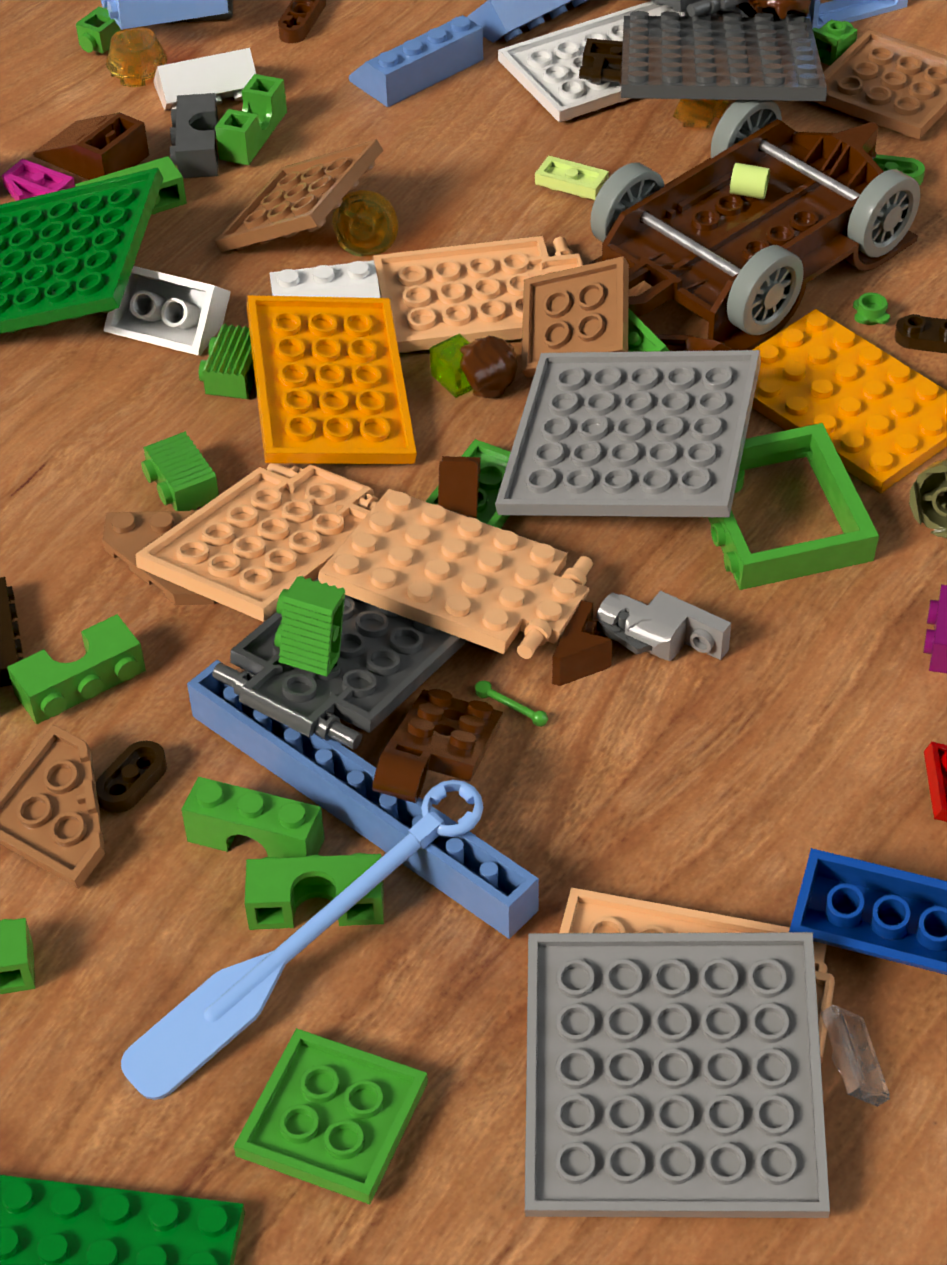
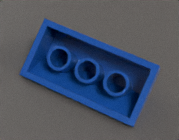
M811 848L789 932H813V941L947 975V881Z

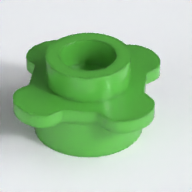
M865 293L853 302V308L857 311L854 317L856 322L867 325L889 322L890 315L886 313L888 302L884 296L878 293Z

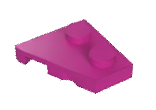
M23 158L2 175L4 187L16 201L75 187L73 177Z

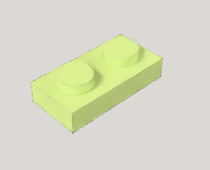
M549 155L535 172L536 185L595 200L599 190L609 178V171Z

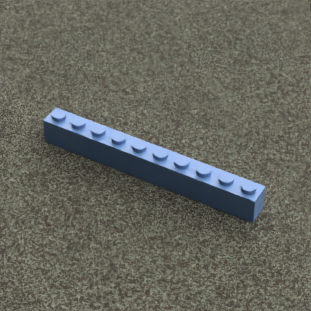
M219 660L213 662L187 683L192 715L195 719L386 853L409 834L408 830L422 819L421 806L423 799L419 797L417 803L373 791L376 767L334 739L326 741L315 735V733L309 738L239 702V695L234 693V688L212 677L215 666L220 663ZM433 806L431 807L430 812H435L442 818L445 825L458 824ZM470 831L464 835L454 837L439 835L423 850L421 848L418 849L402 863L508 939L539 911V878Z

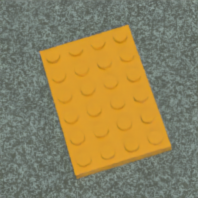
M248 295L247 314L265 463L415 464L417 452L390 299Z
M814 309L752 349L760 350L761 365L752 408L785 430L823 423L846 471L879 493L887 490L947 447V390L817 309Z

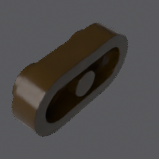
M917 314L904 316L896 323L895 341L904 348L947 354V319L924 317Z
M147 740L130 745L96 781L97 798L100 807L111 813H121L133 808L166 772L167 762L162 746Z

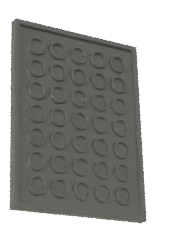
M634 11L630 13V16H624L621 98L826 101L827 86L810 18H805L803 14L790 13L787 14L785 19L773 18L774 15L770 13H757L755 17H742V14L735 12L725 13L723 17H711V14L703 13L689 17L680 16V13L663 12L661 16H649L648 12Z

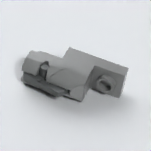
M659 591L649 605L626 595L611 593L603 600L597 611L596 618L599 619L598 632L613 641H617L635 654L648 652L664 660L671 661L686 644L701 653H706L722 660L729 651L731 622L663 591Z

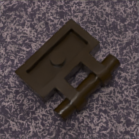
M587 38L582 66H580L579 79L591 80V83L601 84L602 81L619 82L621 86L623 41Z

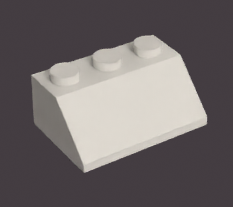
M246 48L157 66L153 81L165 111L176 108L177 95L215 93L217 105L222 103V99L234 97L235 101L243 100L242 90L252 76L256 74L251 50Z
M374 260L355 261L329 266L320 265L295 270L285 269L269 273L272 296L380 298Z
M133 266L120 307L108 312L103 331L201 356L209 345L211 337H214L223 325L231 291L214 285Z

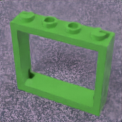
M823 423L745 439L739 471L807 457L844 534L751 554L732 510L730 517H708L711 524L712 540L716 547L721 546L724 553L726 572L731 571L740 590L874 561L879 534Z

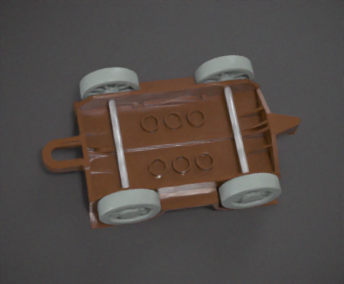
M736 100L725 111L716 126L711 142V158L667 184H664L660 174L641 163L627 164L615 171L606 180L595 198L590 219L593 235L602 242V256L589 264L624 256L629 264V290L642 281L653 286L638 296H629L628 308L637 317L646 315L668 300L673 299L709 322L708 340L721 342L733 350H752L776 335L788 323L801 303L806 284L835 264L844 260L859 270L869 271L879 267L917 242L918 235L909 231V228L919 208L920 187L915 179L899 170L891 169L884 172L873 160L877 155L875 149L878 134V124L874 122L838 133L796 132L782 122L781 110L774 101ZM735 163L770 168L765 199L730 194V182Z

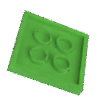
M296 1028L234 1145L235 1156L370 1205L428 1084L427 1072Z

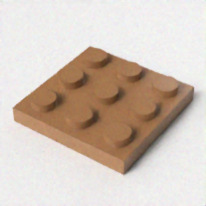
M624 256L524 279L521 371L526 378L534 377L541 353L628 352L629 264Z

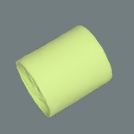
M735 163L730 182V194L765 199L770 168Z

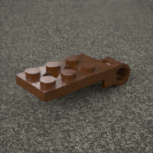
M423 689L383 750L376 768L372 790L417 803L428 770L470 782L500 727L503 712L493 709L492 705L483 701L473 700L467 702L453 698V695L445 690L431 689L428 691Z

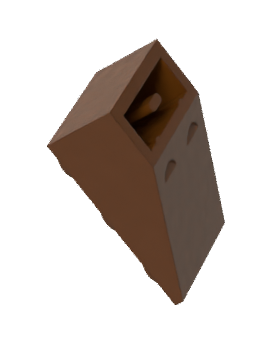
M120 112L78 120L33 152V155L38 159L85 179H94L136 166L149 156L145 123Z

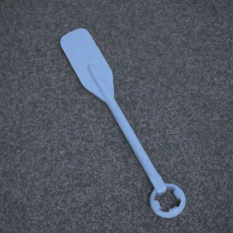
M454 779L442 781L432 787L423 799L421 806L422 819L408 830L409 834L274 951L216 972L135 1041L124 1052L121 1059V1069L125 1077L141 1095L148 1099H163L174 1092L258 1018L285 965L418 849L421 848L423 850L439 835L454 837L464 835L472 830L480 821L484 808L482 796L477 789L466 781ZM458 791L459 796L464 798L468 804H475L473 812L467 811L462 818L457 820L458 824L445 825L442 818L435 812H430L432 804L438 805L442 799L447 797L446 792Z

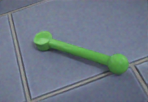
M488 681L476 683L475 692L478 697H491L531 718L536 726L542 727L548 722V716L544 711L538 710L535 712L493 690L491 683Z

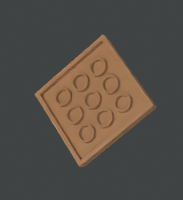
M868 29L823 72L827 86L826 101H814L821 106L839 110L851 117L874 122L879 127H886L900 132L907 137L920 140L947 112V56Z
M375 139L281 167L214 242L221 252L232 249L242 251L251 244L259 242L260 245H264L277 237L283 236L287 239L299 231L308 230L313 232L326 223L325 217L343 203L342 198L344 195L359 185L358 179L375 166L374 161L383 152V148L378 140Z

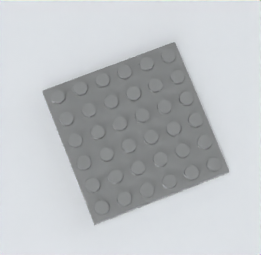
M760 350L541 353L495 502L498 515L730 517L761 365Z
M813 932L528 933L525 1217L829 1218L830 1202Z

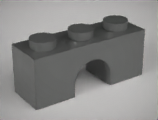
M215 93L177 95V106L171 109L172 127H170L172 146H170V159L177 166L183 178L218 176L215 126L219 119Z

